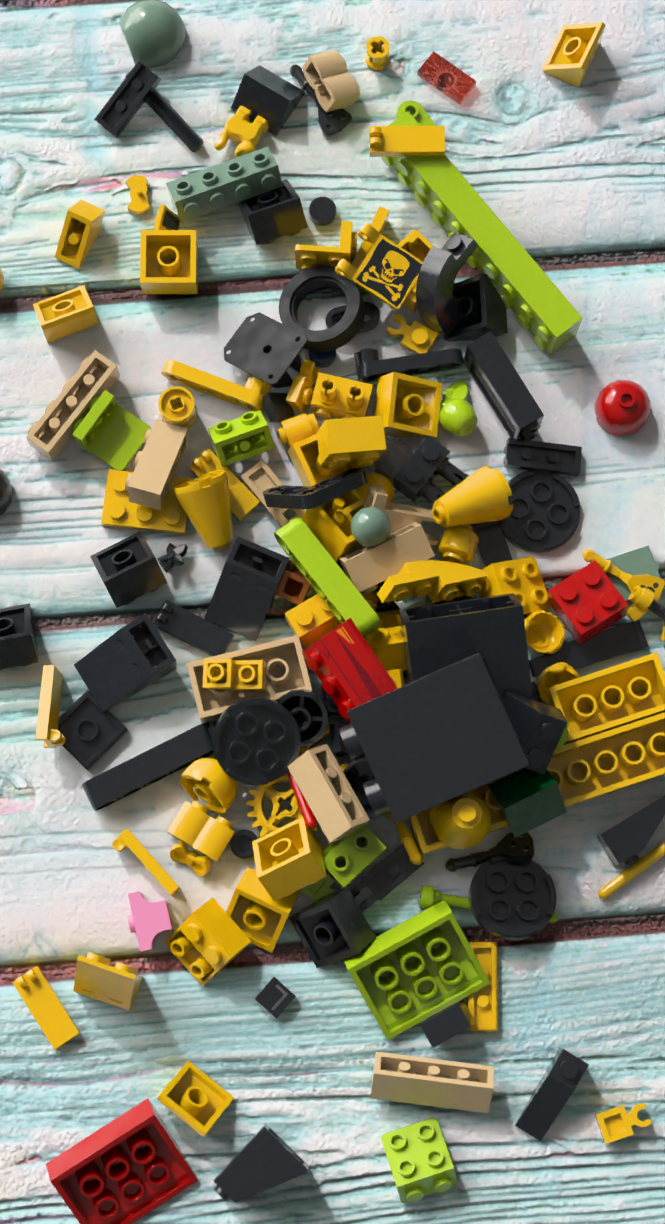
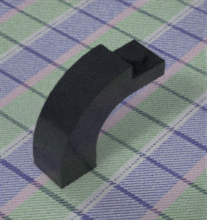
M454 232L442 249L434 246L431 248L421 266L416 285V302L422 320L429 329L447 337L464 316L453 298L455 278L461 267L478 247L474 239Z

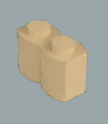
M332 50L309 56L303 65L305 78L309 85L315 89L316 97L326 112L352 106L360 96L359 85L352 75L348 73L346 61L338 51Z

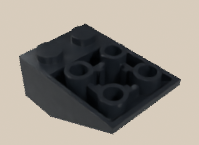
M237 536L223 567L204 619L253 641H257L277 596L275 594L284 571L288 567L290 558Z
M144 614L119 629L75 663L74 667L104 713L175 671L177 663L148 615Z

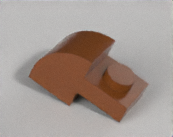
M291 559L284 571L275 595L299 605L305 601L312 586Z

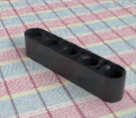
M209 722L202 723L84 782L82 787L93 810L103 809L191 765L194 761L213 754V742L207 728L210 726Z

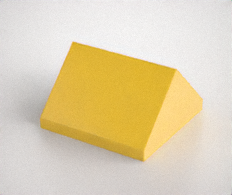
M603 22L563 25L542 71L579 88L601 43L606 25Z
M85 286L33 304L47 343L99 325L95 309Z
M188 1060L157 1099L204 1137L234 1097Z

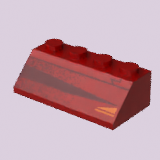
M351 618L302 652L308 667L316 673L322 682L323 689L332 697L338 706L339 713L349 724L351 721L346 711L398 689Z

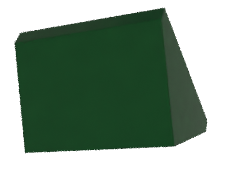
M522 768L488 785L514 838L567 813L558 784L547 769L545 774Z

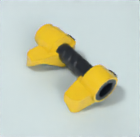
M638 585L629 596V600L633 604L627 611V617L632 621H637L650 610L662 618L664 624L660 640L665 643V607L656 601L657 594L654 593L655 590L653 588L647 587L645 589Z

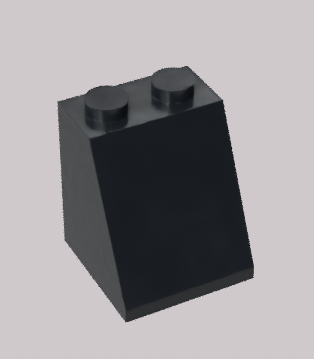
M265 1123L215 1177L214 1182L217 1185L214 1190L226 1202L231 1198L237 1203L304 1175L308 1171V1164Z

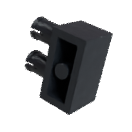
M427 435L395 475L393 486L414 503L423 496L430 503L434 504L437 499L446 494L432 483L435 476L440 475L453 486H456L469 475L449 462L450 451Z

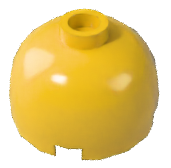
M198 759L189 765L180 776L182 778L179 781L184 791L194 801H197L198 797L208 803L205 806L208 811L215 814H223L237 795V781L226 774L216 759Z

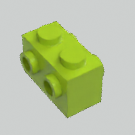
M260 410L244 413L239 418L231 421H221L214 427L208 428L214 450L222 467L275 448L268 424Z
M364 824L351 835L345 837L337 846L331 843L322 852L325 870L343 889L377 859L387 847ZM358 840H364L367 843V846L364 848H360L357 846L356 842ZM342 859L346 865L343 868H338L335 865V861Z

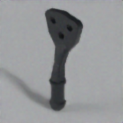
M295 64L290 67L291 76L302 86V90L306 91L314 100L318 108V124L325 137L342 131L352 122V115L343 108L326 112L316 97L315 89L306 80L302 67Z
M510 832L488 851L471 853L468 856L456 859L450 858L445 863V868L450 872H456V870L472 866L476 867L493 856L531 859L535 856L533 839L528 832L516 838Z

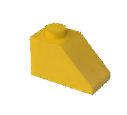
M82 199L69 208L55 258L79 269L99 234L105 210Z

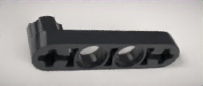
M457 348L383 360L379 359L377 349H362L354 353L358 381L363 383L377 382L379 377L392 372L415 376L457 369L464 365L462 350Z

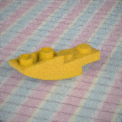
M435 560L406 562L397 575L387 578L377 595L382 603L390 601L400 602L409 597H422L428 595L432 602L450 601L456 597L472 596L479 592L481 584L488 575L483 570L454 562Z

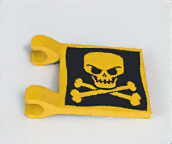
M364 223L358 232V236L374 245L358 270L347 260L341 259L335 268V272L351 280L398 311L416 283L423 262L380 234L372 225Z

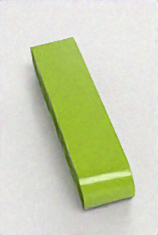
M296 517L274 533L278 544L341 624L351 618L364 638L382 626L376 612L300 517Z

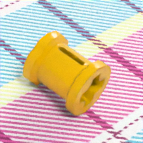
M381 36L370 38L366 43L365 62L370 69L379 71L388 65L389 42Z

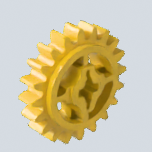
M287 773L268 784L257 785L259 787L258 790L251 789L248 791L251 795L255 796V799L246 802L248 806L254 807V810L249 812L247 817H257L252 827L254 829L263 827L260 832L261 837L279 829L276 826L284 819L293 818L297 820L303 817L293 789L287 792H279L273 788L279 783L290 782ZM266 796L273 803L272 815L268 819L265 816L263 806ZM291 798L292 810L290 812L288 810L281 812V800L288 801Z

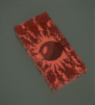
M434 51L417 72L419 77L459 105L469 95L477 82Z

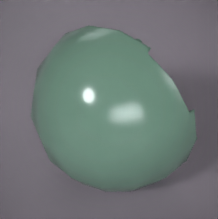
M137 1L126 9L119 20L120 29L135 64L140 61L148 68L164 66L174 60L183 47L186 35L184 22L177 10L164 1Z

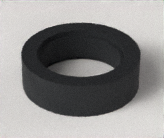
M315 266L303 270L287 283L281 294L279 315L282 324L307 336L308 342L303 347L306 350L327 352L338 349L351 341L363 324L365 304L362 295L354 282L335 272L336 267ZM330 287L345 294L347 298L346 311L341 320L334 326L325 330L314 331L306 329L298 323V307L303 298L313 290Z

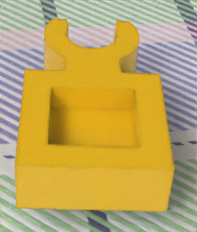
M395 315L393 320L400 325V328L394 330L388 326L386 329V333L390 337H401L400 346L413 354L429 352L438 337V333L415 320L410 327L400 315Z
M303 361L300 368V376L295 375L286 397V401L297 412L305 413L307 406L311 404L314 392L312 384L317 379L318 372H320L319 368L314 367L315 363L312 361Z
M636 1104L628 1113L624 1105L595 1114L604 1143L607 1144L634 1135L631 1127L633 1125L640 1127L649 1126L652 1123L651 1119L640 1121L637 1117L639 1110L647 1108L646 1104Z

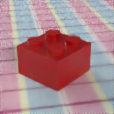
M596 560L548 590V601L579 646L627 615L628 603Z

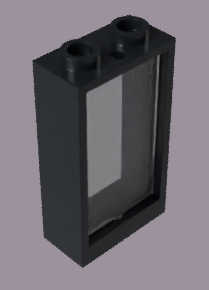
M489 332L467 344L464 365L509 437L524 440L534 439L538 435L537 432L541 427L544 414L493 333Z

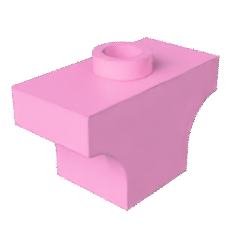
M140 891L129 893L128 897L132 915L128 916L130 931L137 934L140 952L154 950V942L160 934L174 930L168 902L166 900L148 902Z

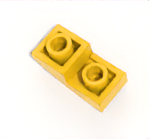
M232 658L204 659L203 688L265 691L266 662L263 660H233Z

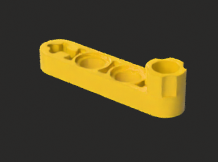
M170 359L166 360L161 372L164 377L171 381L253 412L262 411L264 406L262 398L270 392L272 387L257 377H249L245 387Z

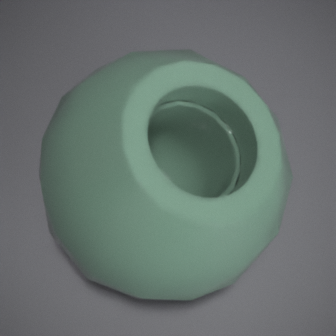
M370 506L360 509L352 518L351 533L361 545L368 547L380 545L390 534L391 525L389 517L379 508Z

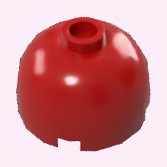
M617 380L609 383L600 391L594 404L598 425L605 432L614 436L622 437L623 435L637 433L644 427L650 415V399L646 390L631 380Z

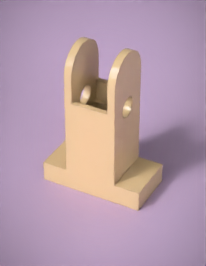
M369 485L363 508L371 506L381 509L389 517L390 533L413 522L421 525L422 520L436 523L432 517V509L387 501L388 496L381 486ZM425 532L430 545H437L439 538L429 532Z

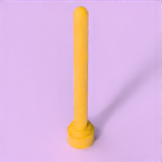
M665 841L599 889V898L607 899L665 855Z

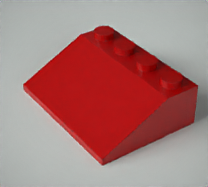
M148 1098L46 1163L50 1182L80 1224H133L199 1181L172 1134Z

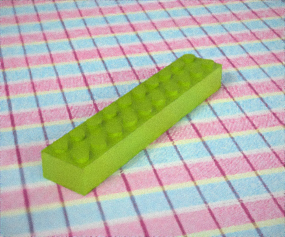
M407 111L388 126L421 125ZM446 155L381 157L388 167L392 166L397 172V177L404 187L409 186L414 192V198L421 207L425 206L430 211L433 222L439 228L443 227L448 233V239L456 232L475 240L478 247L467 260L468 264L472 268H477L481 274L485 273L488 275L506 305V309H512L517 315L516 319L519 325L524 330L528 329L532 333L534 342L542 351L546 350L549 355H552L576 336L583 319L582 316Z

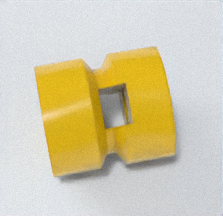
M180 386L164 390L158 401L162 421L190 429L197 417L194 397L191 392Z

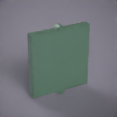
M649 545L606 559L611 560L614 566L631 575L648 574L661 578L658 572L659 565L655 564ZM606 572V575L625 601H630V591L627 585L618 577ZM654 583L653 587L657 588L658 584Z

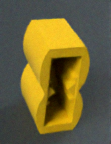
M185 801L167 833L217 863L235 834V831L231 829L233 824L219 815L216 819L206 814L208 809L196 801H193L192 804Z

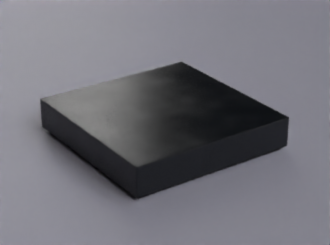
M89 690L59 717L58 730L66 738V742L62 746L87 771L129 731L109 710L104 713L102 712Z

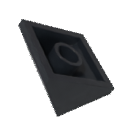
M259 65L244 74L231 110L236 112L240 106H244L252 112L248 116L250 121L254 122L258 115L268 121V131L277 136L305 95V91Z

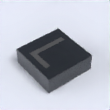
M273 977L257 995L255 1000L277 1019L296 996L279 980Z

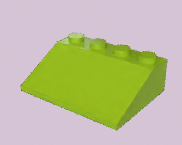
M445 899L377 936L359 954L343 959L387 1040L491 984Z

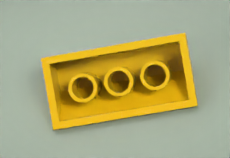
M657 652L548 688L551 705L561 709L564 717L569 721L567 729L568 739L564 745L665 712V672Z

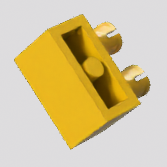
M318 372L311 400V412H315L316 416L324 419H330L331 416L340 419L366 417L373 385Z

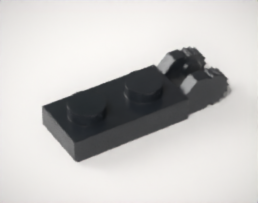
M404 845L399 846L361 878L362 881L350 890L354 898L366 886L374 894L359 905L362 913L377 900L381 901L423 866L424 862L420 865H414L409 860L410 857Z

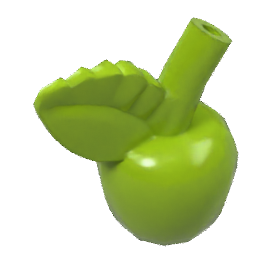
M458 381L447 387L444 391L443 400H441L439 422L442 427L450 434L461 437L469 435L475 429L478 422L474 409L467 402L468 387L465 381Z

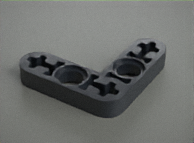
M358 467L346 470L313 486L281 485L265 490L263 496L266 506L270 508L311 509L367 484L368 481L364 468Z

